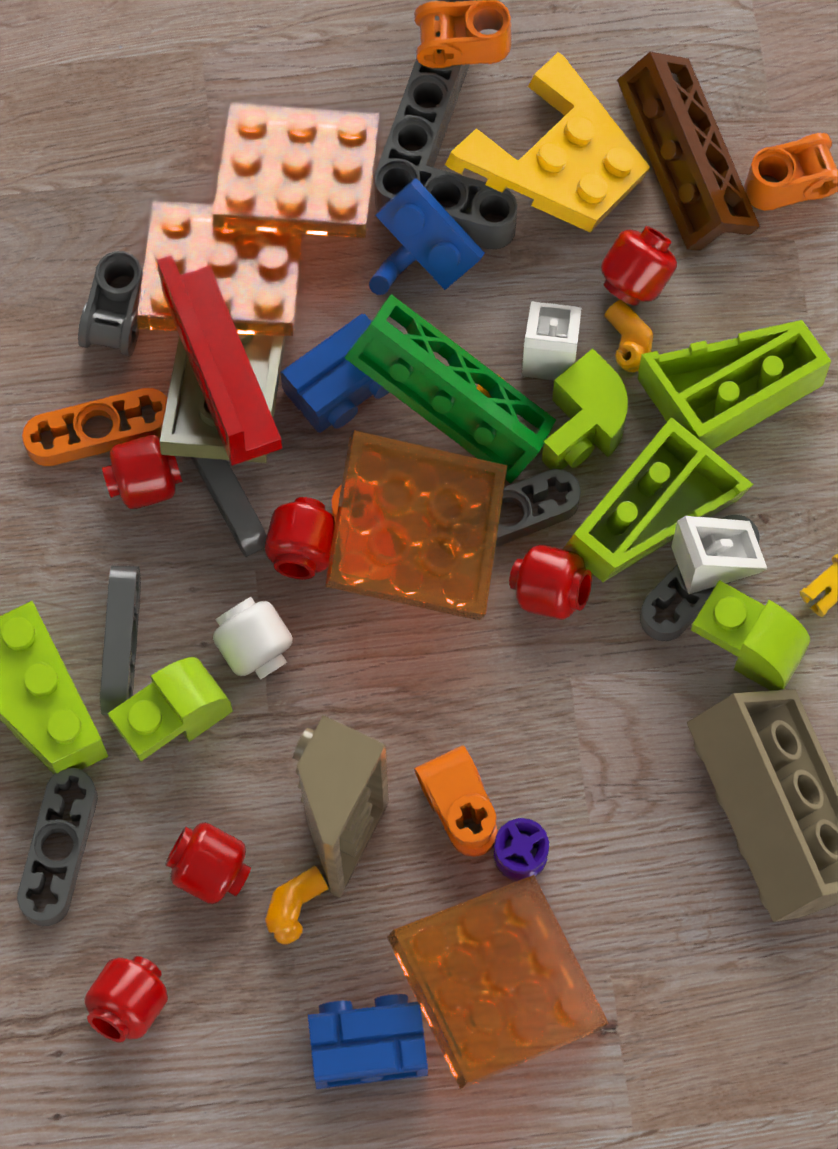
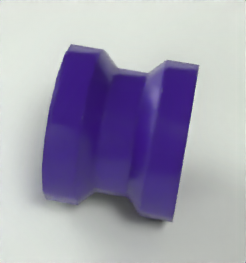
M525 818L510 820L500 827L495 837L493 858L496 867L503 876L514 881H527L539 875L547 863L549 852L547 833L540 824ZM513 855H516V856H518V857H523V859H518V858H516V857L510 858V857L513 856Z

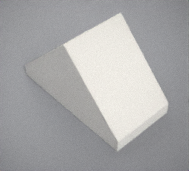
M531 301L524 342L522 377L555 380L575 363L582 307Z
M684 516L677 521L671 548L688 594L715 587L719 580L728 583L759 574L767 569L750 521Z

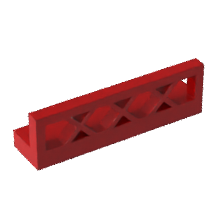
M172 255L157 259L163 296L231 465L233 466L282 449V439L210 265L180 275Z

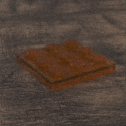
M231 103L212 212L213 227L366 238L379 135V113Z
M154 201L137 310L138 329L177 331L162 293L157 259L172 255L180 275L210 265L238 334L293 336L305 228V208Z
M354 430L349 437L325 587L480 621L486 615L507 465Z
M534 875L393 929L387 936L460 1090L595 1033L609 1023Z

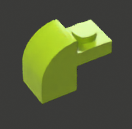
M592 348L554 380L552 401L570 420L544 441L542 461L550 470L564 469L568 464L572 468L577 467L593 452L595 448L593 444L609 457L622 439L628 410L627 391L617 372Z
M720 580L714 587L691 628V631L737 656L738 658L733 670L770 691L785 689L810 644V636L804 626L781 606L771 600H768L766 605H763Z
M188 657L173 662L152 674L151 684L107 714L141 762L181 733L189 742L232 713L233 709L230 700L201 661L196 657Z

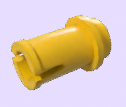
M838 554L832 557L833 564L799 592L801 598L807 604L809 601L814 600L822 591H825V595L810 607L820 617L826 615L827 611L838 602Z

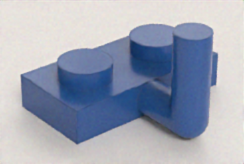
M414 178L375 215L398 239L402 246L383 261L371 278L369 287L374 294L383 295L387 293L398 275L417 260L436 282L446 290L479 262L485 252L419 180Z

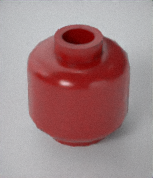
M645 226L642 232L631 229L622 231L601 263V272L606 278L603 283L604 287L620 300L633 306H638L640 301L651 302L656 300L677 268L676 258L668 250L672 243L671 240L649 226Z
M148 435L115 445L110 451L111 465L102 467L110 498L121 495L124 505L129 509H138L169 500L175 494V484L183 482L176 457L161 455L160 438L158 436Z
M299 497L294 502L277 507L272 514L265 542V554L274 563V569L284 576L299 580L311 579L315 576V573H320L327 569L332 562L338 536L333 515L325 510V505L322 502L309 497Z
M537 545L531 548L523 559L518 558L514 562L510 572L509 585L511 589L516 590L518 605L526 612L564 620L572 616L575 610L581 611L585 607L591 592L592 573L589 569L585 568L584 560L579 554L546 545Z
M206 822L198 824L193 830L185 827L176 840L165 863L166 866L172 868L170 879L176 887L209 904L218 903L227 892L237 896L251 871V867L243 863L246 856L245 844L234 836Z
M135 956L133 960L122 957L111 959L85 995L84 1002L86 1010L89 1012L87 1016L89 1024L98 1033L115 1042H124L126 1038H142L168 1000L167 989L160 980L162 976L160 969L148 959L140 956Z

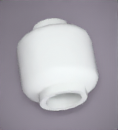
M249 597L215 619L219 627L213 634L214 643L236 675L246 676L255 671L261 680L287 663L282 653L290 648L293 638L270 602L260 601L255 603L253 598Z

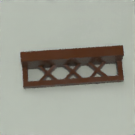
M649 52L619 77L617 82L686 249L701 251L724 232L751 235L760 228L759 222L689 58ZM671 73L677 75L680 85L674 80ZM690 117L697 123L698 127L692 123ZM708 160L715 165L716 170L709 164ZM726 202L733 208L736 216L730 214Z

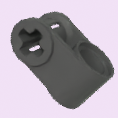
M114 251L106 254L99 261L88 302L83 308L79 323L78 345L80 347L89 348L91 344L120 349L121 354L130 357L133 354L139 334L140 318L147 296V286L139 261L132 254L125 251ZM120 276L133 278L127 287L113 288L110 286L111 282Z

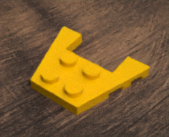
M558 52L534 74L528 87L561 112L564 117L519 160H516L476 128L450 152L445 165L460 174L463 173L465 168L487 178L486 186L501 193L510 188L532 198V207L587 232H591L643 180L650 166L567 59Z

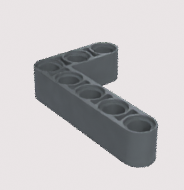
M438 0V1L461 2V1H476V0ZM438 16L434 18L435 20H440ZM416 58L375 172L374 186L377 211L395 196V194L387 192L388 189L396 186L405 187L414 178H417L437 201L450 200L457 204L445 210L479 247L493 250L504 248L511 243L516 232L517 202L515 196L507 189L501 193L486 186V182L434 168L470 64L453 65L446 68H429L421 65ZM426 101L438 104L433 108L419 106L420 103ZM408 144H418L423 147L417 151L403 149ZM488 214H499L505 219L495 223L489 222L483 217Z

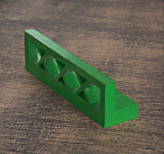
M392 294L383 303L371 323L344 357L510 484L540 452L544 441L556 422V419ZM391 317L403 326L408 334L402 333L386 321L387 318ZM433 352H437L445 358L449 366L436 359ZM475 384H479L484 389H486L489 392L491 398H488L479 390H477ZM517 415H520L536 427L535 433L519 422Z

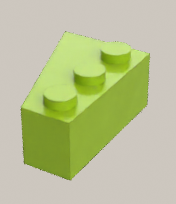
M803 320L738 333L737 338L710 344H707L705 340L691 343L687 349L659 354L658 351L641 354L637 380L666 422L672 417L713 450L822 387L831 364V359Z
M671 417L563 547V550L579 554L584 560L585 568L589 569L599 580L605 582L671 542L679 519L684 516L710 518L737 502L754 484Z
M32 600L0 616V721L53 774L67 768L82 770L109 756Z

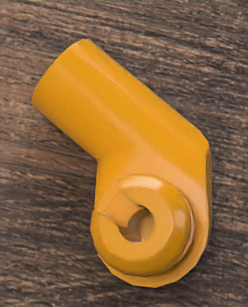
M618 300L604 314V317L621 334L619 349L615 353L616 362L627 372H638L641 354L651 352L653 332L626 302Z
M316 866L280 885L272 894L265 922L267 930L270 933H274V938L281 944H290L301 937L303 927L299 923L298 918L302 904L329 889Z

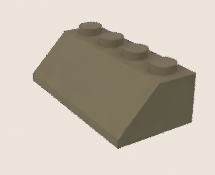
M796 689L733 693L686 722L694 739L695 751L704 762L715 787L716 799L721 808L726 812L736 835L738 850L749 865L759 888V898L763 906L769 911L773 922L805 917L838 904V783Z
M323 715L315 730L308 727L305 729L297 743L293 759L299 761L296 774L299 776L298 788L301 789L302 793L301 802L304 805L306 822L330 893L341 898L389 803L386 744Z

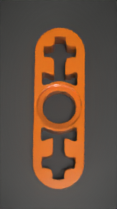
M142 388L39 414L26 423L22 433L23 443L28 456L35 463L42 466H55L110 452L117 444L148 435H155L160 438L167 397L157 389ZM151 405L153 411L157 412L155 413V421L145 424L144 418L139 417L142 415L141 407ZM118 411H125L129 430L123 431ZM94 416H105L112 421L113 426L105 437L96 439L87 436L83 432L85 423ZM73 423L78 443L74 444L71 442L67 424ZM51 430L53 437H56L53 439L54 447L44 449L40 442L42 439L41 433Z

